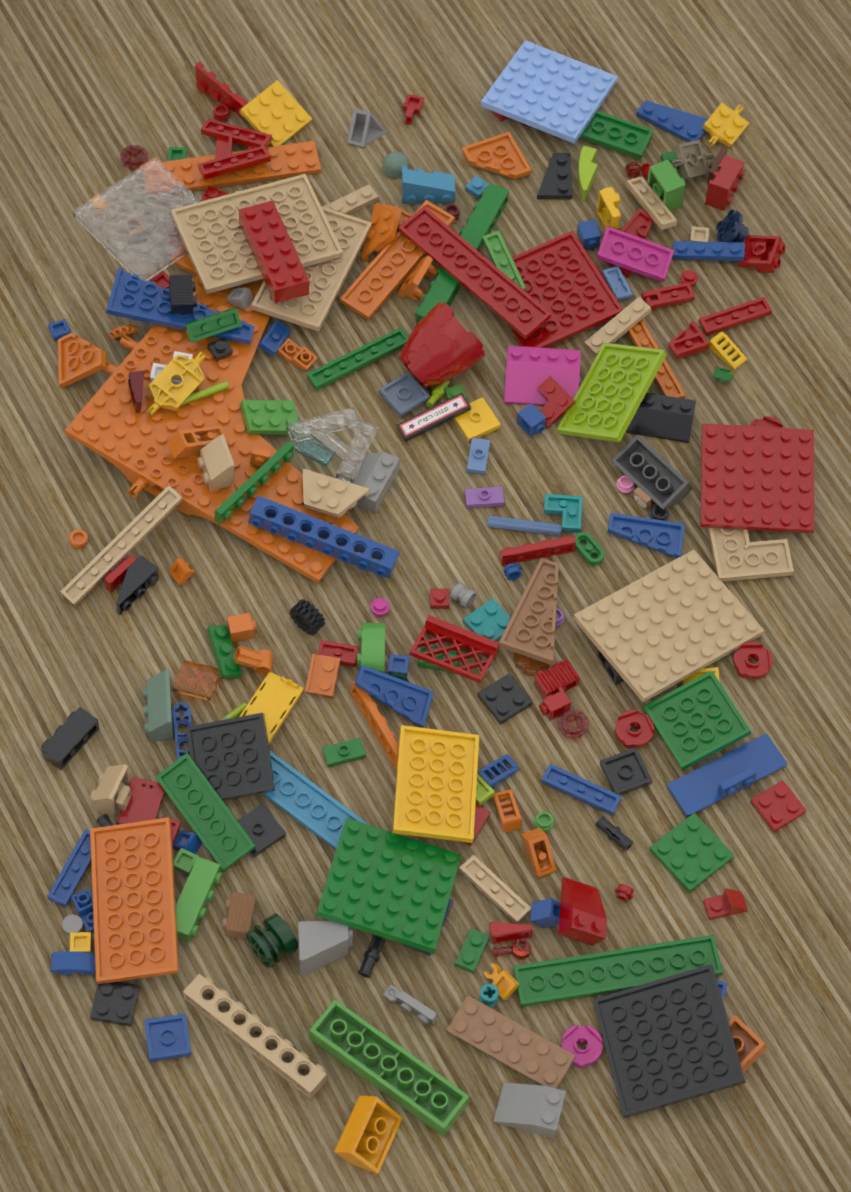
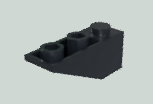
M142 555L127 569L116 603L119 615L123 611H127L137 598H141L150 586L155 585L159 579L158 568Z

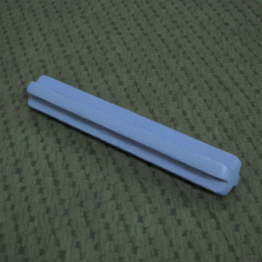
M488 516L487 520L488 527L558 536L561 535L562 525L497 516Z

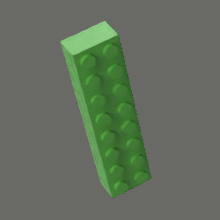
M336 999L309 1030V1037L312 1042L443 1137L469 1104V1095Z

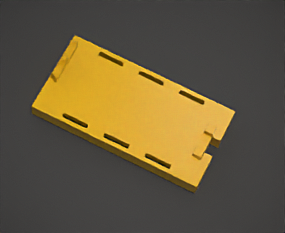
M269 672L239 717L263 712L265 714L268 742L270 744L303 694L304 688L292 680L284 678V676L280 677Z

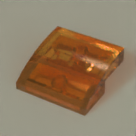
M185 660L176 677L173 692L211 701L215 687L217 688L221 676L219 669Z

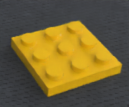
M278 80L239 111L256 131L272 135L270 147L284 144L312 120L311 116Z

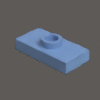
M619 266L602 270L601 275L618 302L632 298L633 294Z
M472 438L467 472L485 475L490 440Z

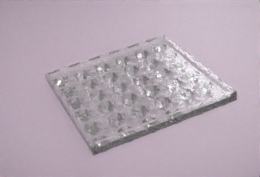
M155 157L73 210V216L131 275H139L140 279L147 281L188 254L171 216V210L201 201Z

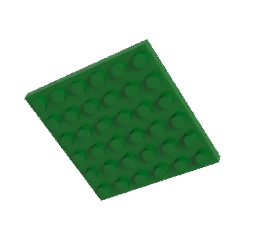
M346 817L316 916L434 954L461 854Z

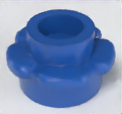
M511 563L506 566L503 572L508 580H516L522 575V567Z

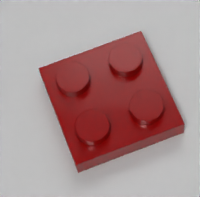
M783 780L755 796L750 801L773 833L801 817L807 811Z

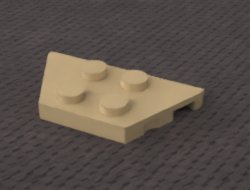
M303 469L304 506L307 509L340 518L348 509L357 505V501L364 495L367 497L370 494L369 488Z

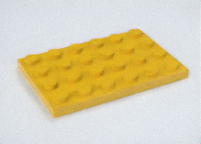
M401 725L392 833L468 843L473 842L479 735Z

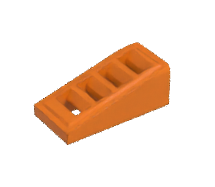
M512 789L495 793L493 799L503 832L521 829L522 819ZM510 799L509 801L499 802L501 800Z

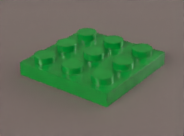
M695 813L649 848V851L688 893H691L733 860L735 856Z

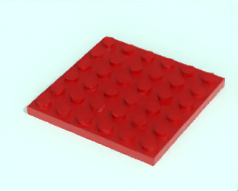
M573 231L512 257L526 287V292L551 313V318L526 340L507 324L522 347H551L613 319L623 310Z
M702 423L700 527L813 534L814 430Z

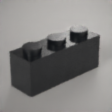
M81 707L73 711L63 726L60 725L56 729L50 740L47 739L41 747L43 758L59 770H62L100 729L98 719Z

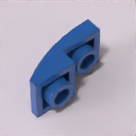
M88 888L70 897L86 931L91 932L92 935L94 934L93 894Z
M75 951L53 952L51 954L50 972L71 976L72 972L93 976L96 965L95 954Z

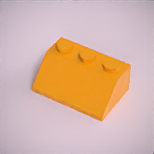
M359 1096L334 1152L346 1162L378 1174L403 1117L376 1096Z

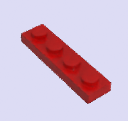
M761 297L699 318L698 323L705 335L709 336L771 315L772 309L765 297Z
M563 536L555 540H543L534 544L526 543L518 547H506L500 550L501 566L511 563L575 552L576 540L574 536Z

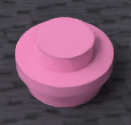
M624 475L617 480L616 487L622 493H630L634 490L635 483Z

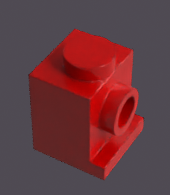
M560 687L556 694H549L543 699L539 709L550 721L569 712L571 701L562 687Z

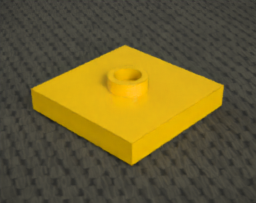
M483 397L469 403L471 410L453 418L468 442H471L472 438H480L501 428V423Z

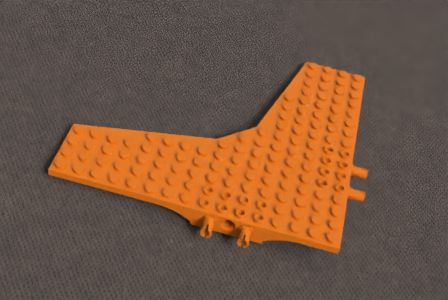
M197 274L192 280L196 282V292H193V296H197V304L201 305L203 303L207 305V308L216 312L217 310L222 312L231 308H237L240 320L254 326L251 344L226 340L232 348L233 354L216 361L207 349L209 343L220 338L210 336L191 343L188 340L186 331L156 324L139 342L124 335L119 345L129 349L131 353L118 367L106 360V368L102 369V371L109 374L110 377L65 429V435L104 457L127 477V480L134 483L127 490L130 497L135 494L133 498L136 499L143 489L157 497L169 485L183 498L175 507L188 516L195 515L216 523L319 584L338 558L327 556L318 550L309 549L303 544L292 542L283 536L274 535L268 530L254 527L248 523L250 511L259 495L355 534L358 532L359 527L345 514L337 518L305 508L303 475L290 462H285L281 470L277 474L274 473L264 486L261 485L253 497H248L245 504L240 509L237 508L229 520H224L221 524L214 521L215 510L260 468L250 463L253 447L271 451V457L277 452L261 435H248L240 407L241 401L245 400L242 390L244 378L248 373L250 364L253 361L271 316L252 310L251 304L244 310L226 300L235 287L249 288L255 299L264 279L206 294ZM174 351L193 354V359L199 352H203L206 355V358L199 364L205 377V382L200 383L192 393L225 381L229 384L228 389L179 406L177 412L164 408H159L153 416L147 412V409L154 403L148 390V385L151 383L150 376L153 363L168 365L173 359ZM143 371L144 373L140 413H136L128 386L129 372ZM221 425L228 439L227 445L235 465L232 486L210 491L208 484H205L203 480V469H200L198 466L197 458L200 457V453L174 459L167 442L178 431Z

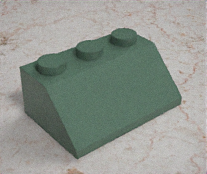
M168 669L148 679L147 687L143 688L144 699L148 700V705H144V716L148 717V722L145 723V734H149L150 741L174 740L170 671Z

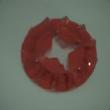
M130 145L122 150L120 160L124 167L128 166L130 169L136 167L139 169L141 165L148 162V152L142 146ZM132 156H133V157H136V156H137V159H138V160H136V159H132V160H131V157H132Z
M570 709L560 714L557 725L559 732L564 737L568 736L574 739L575 737L581 738L587 732L589 722L583 712ZM577 719V727L574 726L569 729V723H573Z

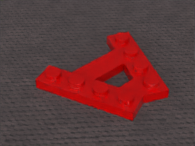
M207 119L202 126L201 135L217 138L215 159L198 164V170L204 180L271 162L266 148L272 141V135L212 119ZM233 143L248 146V150L232 154Z

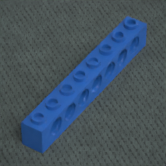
M259 495L249 514L248 523L254 527L268 530L274 535L283 536L292 542H298L309 549L318 550L327 556H333L342 562L358 566L362 570L371 571L380 577L389 579L398 561L400 553L398 550Z

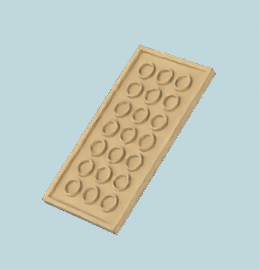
M322 207L343 251V257L304 267L310 281L309 295L275 304L265 281H263L251 304L252 310L318 332L320 331L372 228L371 222Z

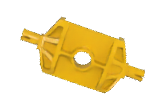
M199 352L194 359L175 356L148 385V390L154 400V403L147 409L148 414L153 416L159 408L177 412L179 406L198 385L205 382V377L199 367V364L206 358L203 352ZM178 377L182 382L179 385H174L171 380Z

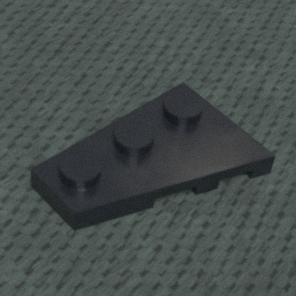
M570 153L552 154L537 194V199L572 200Z

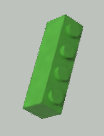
M197 857L176 903L177 939L190 943L192 937H196L199 931L198 923L200 919H204L207 912L206 905L214 897L215 890L213 889L216 884L220 883L223 876L220 864Z

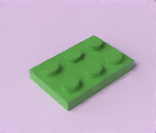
M242 400L240 403L248 435H300L302 431L294 401Z

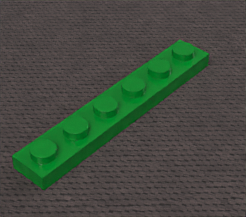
M400 327L307 373V379L317 391L402 349L408 341V336Z
M288 441L215 510L214 521L221 524L224 520H229L233 512L245 504L248 497H253L261 485L264 486L274 473L277 474L281 470L285 462H290L294 456V444Z

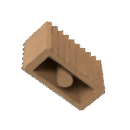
M232 892L231 899L227 898L225 910L229 911L228 918L224 917L222 929L226 931L227 937L247 939L245 934L247 931L252 930L256 895Z

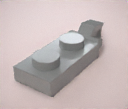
M392 985L385 991L384 997L389 1002L400 1003V1007L407 1013L412 1011L418 1015L417 1019L426 1025L430 1023L434 1026L437 1022L436 1012L404 991H400Z

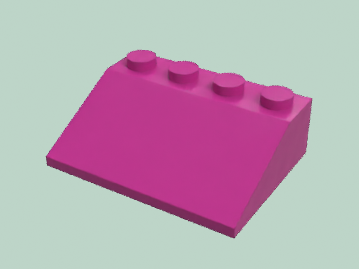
M508 346L504 404L529 405L532 403L534 406H544L549 400L537 387L550 375L574 398L579 389L581 350Z

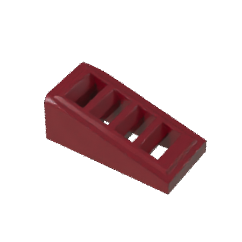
M143 371L129 372L128 386L136 413H140L142 406Z

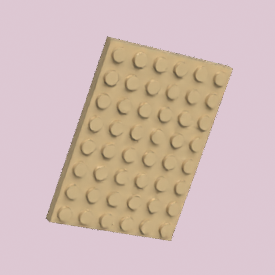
M306 174L171 210V216L206 294L263 279L239 224V209L274 201L303 267L343 257V251Z
M695 550L671 561L573 616V620L642 702L647 701L740 648L742 644L762 636L765 631L725 584L718 579V576Z

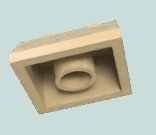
M223 434L200 450V457L197 458L198 466L204 472V483L208 484L210 491L232 486L235 465Z
M125 764L108 766L105 773H101L98 780L99 785L96 790L92 791L90 796L94 810L116 816L118 809L115 801L123 784L126 786L130 784L129 768Z

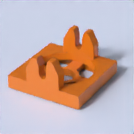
M428 255L415 265L397 292L398 296L403 298L407 295L416 301L423 297L424 293L417 286L424 275L432 278L437 273L435 267L431 265L433 258Z

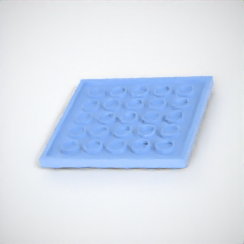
M525 40L482 99L481 107L575 144L617 83L618 76Z

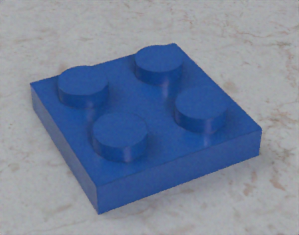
M186 1014L144 1020L150 1062L191 1056Z

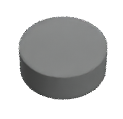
M68 915L62 922L63 931L69 936L72 932H82V919L78 915Z

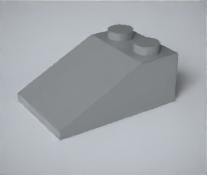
M504 1082L493 1123L555 1139L566 1091L548 1086Z

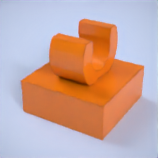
M182 558L176 559L169 571L179 586L184 585L195 572L194 569L191 570L189 568V562H185Z

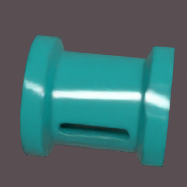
M493 984L484 985L480 990L479 1002L490 1008L495 1007L498 1002V988Z

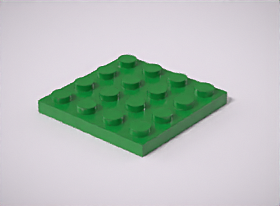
M712 670L643 706L644 711L651 718L654 727L682 771L751 735V730Z

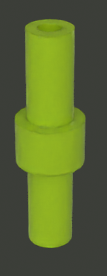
M450 381L434 388L432 396L426 402L428 407H433L436 401L442 398L445 393L444 390L450 384Z

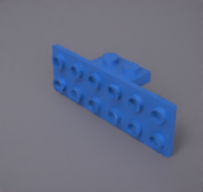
M764 734L668 783L667 788L685 815L689 817L693 813H697L726 797L733 796L738 791L748 788L755 782L786 767L787 762L768 734Z

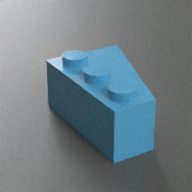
M402 165V204H421L426 200L431 203H455L456 191L453 174L433 171V174L423 172V169L417 168V171L407 169V166Z

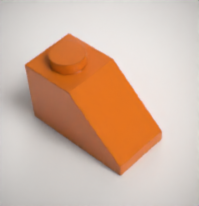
M540 828L522 833L521 837L525 852L536 876L541 877L557 871L547 834Z

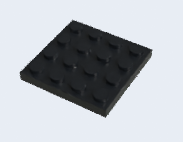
M263 712L186 727L190 757L223 801L275 791L265 714Z

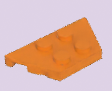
M375 203L370 219L372 228L367 235L361 254V259L365 262L370 259L369 255L374 250L379 252L385 245L395 239L402 212L400 208Z

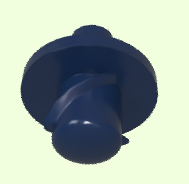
M731 209L723 221L720 220L717 223V240L719 242H732L733 240L743 242L747 238L749 230L744 226L745 224H742L743 216L740 212Z

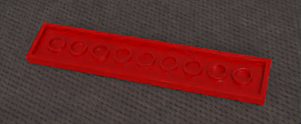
M425 206L398 227L401 234L427 256L429 255L433 258L435 263L525 340L551 318V313Z

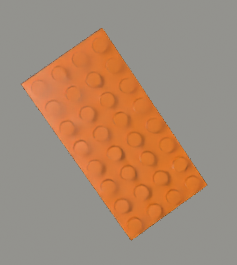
M170 818L90 829L96 982L103 984L179 973Z

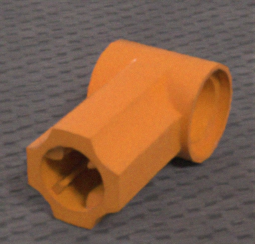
M239 646L234 654V661L237 664L254 668L257 674L268 675L269 672H272L274 654L269 650L255 651Z

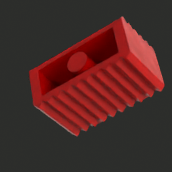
M567 659L563 662H556L548 670H540L534 678V686L543 699L549 694H556L560 687L566 692L578 686L580 682L579 675Z

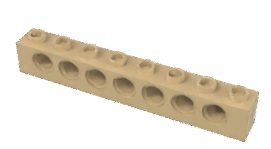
M198 974L183 991L184 1000L311 1100L327 1082L326 1070L319 1064H313L309 1056L304 1052L300 1051L299 1053L294 1049V1045L288 1039L283 1040L280 1038L274 1028L271 1026L266 1027L256 1014L253 1013L251 1015L247 1012L246 1007L241 1002L233 1001L226 990H220L214 986L215 983L206 976L204 978ZM208 994L214 996L211 1000L204 999V996ZM222 1007H228L229 1011L223 1013L220 1012L219 1009ZM239 1019L245 1021V1023L242 1025L235 1024V1022ZM253 1032L261 1033L257 1038L251 1036ZM271 1044L277 1046L275 1050H268L266 1047ZM285 1057H291L293 1059V1061L290 1063H285L282 1060ZM307 1070L309 1074L302 1076L299 1074V1071Z

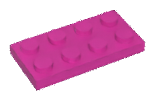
M607 226L596 258L664 282L674 250Z

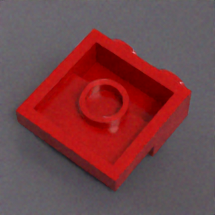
M748 235L745 240L744 261H738L737 263L739 267L756 268L757 272L774 273L776 268H779L781 265L780 256L785 253L786 246L783 244L781 236Z

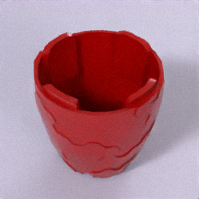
M445 302L442 304L437 303L418 322L399 356L406 369L415 379H419L420 384L424 388L437 386L452 380L474 367L477 362L485 357L483 344L474 333L466 331L453 316L454 311Z

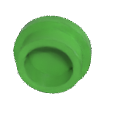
M541 812L536 815L534 825L544 832L549 831L554 826V818L548 812Z

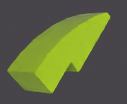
M584 145L578 167V188L582 201H586L595 180L598 164L594 163L597 149Z

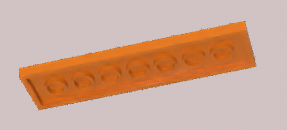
M428 200L418 209L420 210L425 206L449 227L455 222L454 216ZM398 232L395 239L384 247L342 295L340 303L370 320L426 254L403 234Z

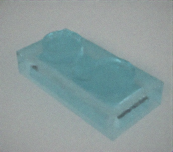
M306 433L295 445V451L325 467L336 455L334 448Z

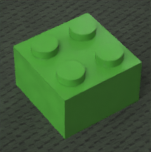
M669 160L650 166L647 180L648 185L670 211L682 207L686 184L684 179L678 175L676 167H673Z

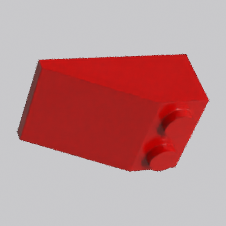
M563 877L558 935L589 945H594L606 939L607 918L598 888Z

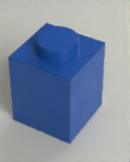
M595 219L578 222L577 236L583 248L594 249L600 247L601 234Z
M552 898L532 902L530 914L532 923L541 928L559 925V902Z

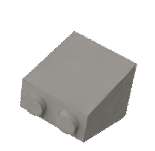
M330 920L298 922L300 976H305L349 955V947H353L352 927Z

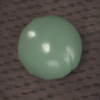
M394 151L386 155L382 170L387 176L397 179L402 175V165L407 166V169H409L410 161L404 153Z

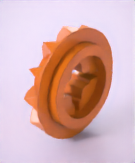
M129 324L117 327L109 333L110 340H121L124 335L130 337L137 333V326Z

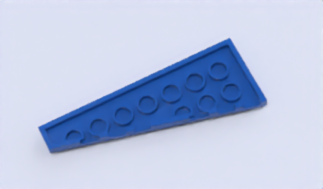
M119 267L106 310V314L183 331H186L184 324L221 312L219 310L217 312L207 308V305L201 303V305L197 304V307H193L192 314H171L168 288L156 286L155 282H147L140 279L139 275H131ZM240 320V327L211 337H224L225 340L250 345L254 326Z

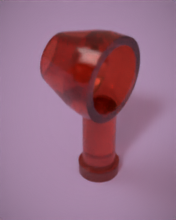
M521 938L509 947H493V956L495 958L512 954L517 960H525L531 954V945L526 939ZM523 944L525 948H520L518 945Z

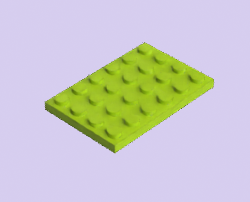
M604 343L573 398L576 403L566 411L556 429L559 434L620 443L667 355L665 350Z

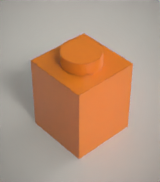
M250 613L227 617V625L232 643L254 639V631H257L255 619L251 620Z

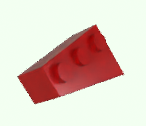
M726 155L718 166V171L713 174V181L710 180L708 183L705 205L725 211L727 205H731L734 197L732 194L737 192L740 185L738 181L739 179L743 180L746 172L743 169L745 162Z

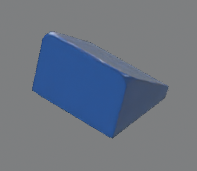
M181 830L172 848L177 851L183 848L196 854L202 841L196 833Z

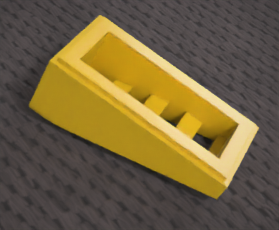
M722 331L710 340L709 349L734 371L747 361L745 355Z

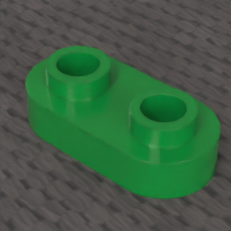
M586 532L576 534L575 549L590 565L596 566L601 564L604 560V551L599 544Z

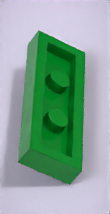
M231 308L184 325L188 340L192 343L240 327L241 322L237 308Z
M208 626L206 631L221 678H240L242 672L239 664L234 661L235 650L227 626Z

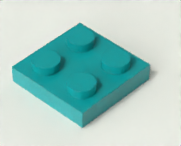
M492 598L463 618V623L471 632L498 642L511 618Z

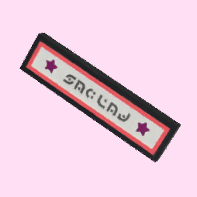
M460 393L397 424V428L406 442L471 410V406L463 393Z

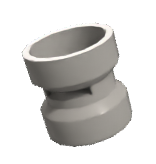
M459 582L452 590L450 598L454 601L459 600L461 606L468 608L474 601L477 593L472 589H466V585Z

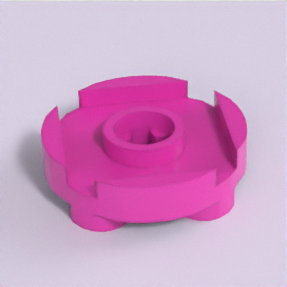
M587 1025L570 1027L564 1033L561 1048L576 1056L572 1065L578 1068H585L594 1064L600 1058L603 1047L599 1032ZM577 1042H580L581 1044L585 1042L586 1049H578Z

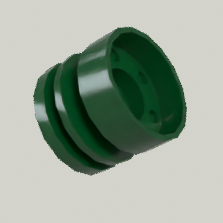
M277 913L272 914L263 921L265 930L261 926L256 925L254 926V931L249 930L245 934L251 950L267 968L273 967L274 961L277 963L281 961L279 951L288 957L299 949L298 942L290 927Z

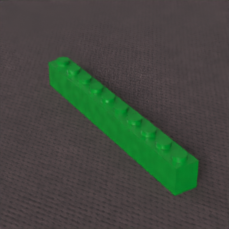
M490 183L487 189H483L481 200L475 203L473 214H469L467 218V225L460 230L459 236L479 253L484 246L483 236L491 233L509 201V190ZM441 267L438 269L436 280L433 279L430 284V291L424 294L421 307L418 306L415 311L416 324L437 303L442 304L445 302L450 307L462 286Z

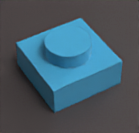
M475 176L465 186V191L480 199L483 189H487L489 183Z

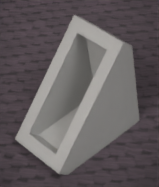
M354 108L347 143L365 147L387 133V130L372 112Z

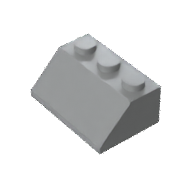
M385 452L365 455L350 483L369 488L370 494L367 497L364 495L360 498L356 506L373 513L377 512L400 470V458Z

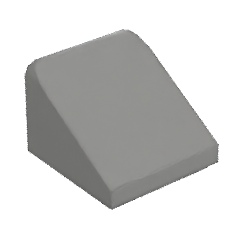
M235 287L226 300L246 310L254 297L249 288Z

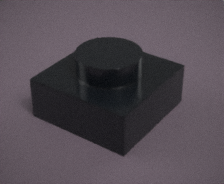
M224 337L209 343L207 349L216 361L233 354L232 348Z

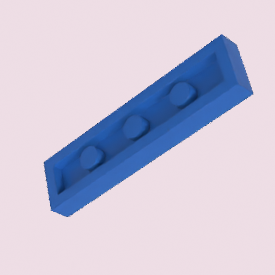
M674 241L672 258L673 260L744 261L745 242Z
M549 764L541 779V783L612 816L622 798L618 794L553 764Z
M85 829L47 896L48 900L65 908L71 899L70 896H73L91 863L89 830Z

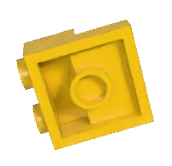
M613 187L600 190L596 213L605 230L607 226L617 230L620 228L619 219L621 218V213L618 209L620 196L618 193H615Z

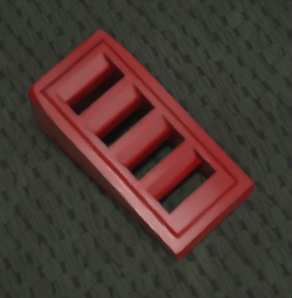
M489 923L492 944L532 937V925Z

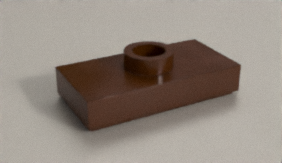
M721 146L716 159L713 158L711 160L707 183L710 180L713 181V174L718 171V166L724 156H727V148Z

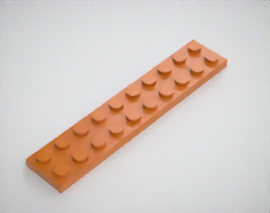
M315 141L267 147L271 162L206 180L203 179L198 170V164L214 160L215 155L141 165L147 198L206 190L209 186L220 188L290 178L303 174L321 173Z

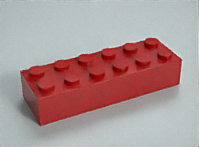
M274 201L239 209L240 227L274 303L309 295L310 281Z

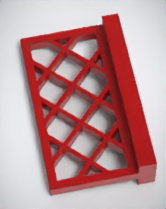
M428 615L425 625L411 648L409 655L481 684L491 663L498 655L499 642ZM428 633L435 636V638L426 640L425 634ZM442 641H448L453 645L444 647ZM438 643L440 649L432 651L429 645ZM425 646L428 652L421 653L416 650L419 647ZM465 648L471 652L462 655L460 649ZM456 650L458 656L450 658L447 652ZM443 653L446 659L438 660L434 655ZM483 655L489 659L480 662L478 656ZM474 657L476 663L467 665L465 659ZM461 660L462 667H456L452 663ZM479 667L481 671L478 676L471 673L470 669Z

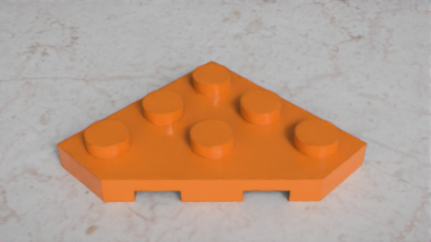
M510 132L462 147V154L471 166L512 179H518L531 174V168Z
M73 333L58 339L59 386L65 388L106 368L105 351Z

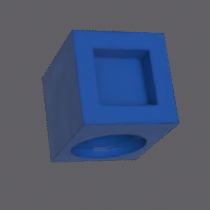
M532 403L517 413V424L530 437L540 434L545 429L546 417Z

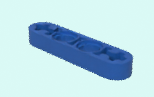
M185 702L176 703L172 710L177 760L186 753L189 754V750L183 751L179 748L181 744L188 743L187 732L180 733L178 728L180 726H192L190 707ZM180 709L184 711V719L180 720Z

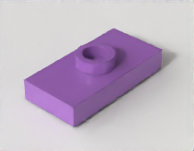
M502 487L465 489L466 508L504 506Z

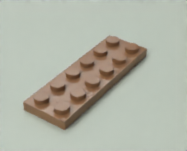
M467 995L446 1030L447 1033L541 1086L558 1089L576 1058L572 1053Z

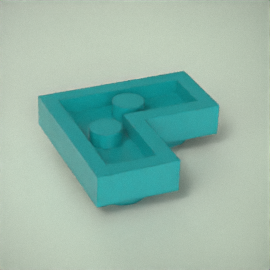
M545 494L544 514L562 515V531L580 533L583 497Z

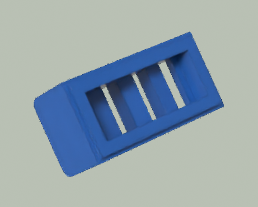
M506 754L477 773L494 789L520 770V767ZM507 761L512 766V768L509 769L504 764V762ZM501 765L506 772L503 773L499 766ZM493 770H496L500 775L497 776Z

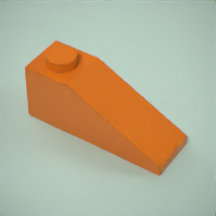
M221 425L178 431L167 444L174 459L200 453L203 447L220 435L224 434L226 442H228V439Z

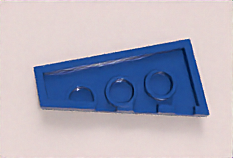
M645 100L636 112L637 117L686 143L701 140L707 132L702 127L708 118Z
M610 513L607 533L671 557L679 558L681 557L685 524Z
M363 665L359 667L355 686L418 727H424L434 691Z

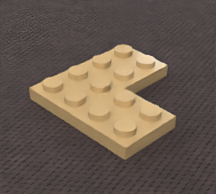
M708 528L716 574L722 582L793 575L794 569L787 539L750 542L748 530Z

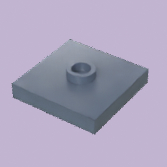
M409 372L379 389V394L400 418L423 405L430 398L429 394Z

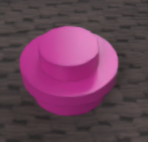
M376 598L370 604V609L376 616H384L389 611V602L384 598Z

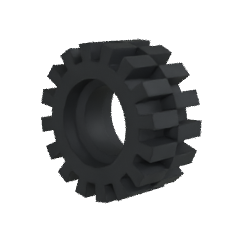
M301 599L290 609V617L294 619L293 622L298 624L299 628H302L303 632H307L308 635H315L325 625V619L322 613H319V610L314 608L313 604L311 605L309 601Z

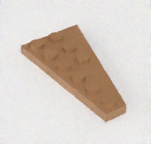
M544 558L540 559L499 641V647L553 665L559 563Z

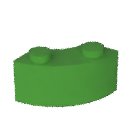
M362 623V629H358V640H362L361 653H357V665H363L384 672L385 623Z

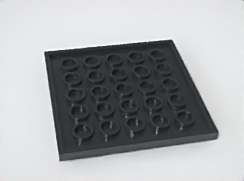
M712 964L593 999L624 1118L746 1083Z

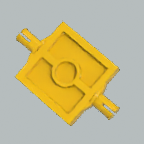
M724 103L719 105L702 127L711 135V139L707 142L708 146L713 147L717 141L723 143L728 148L734 144L749 125V122L739 115L744 110L743 106L741 107L738 104L732 110Z

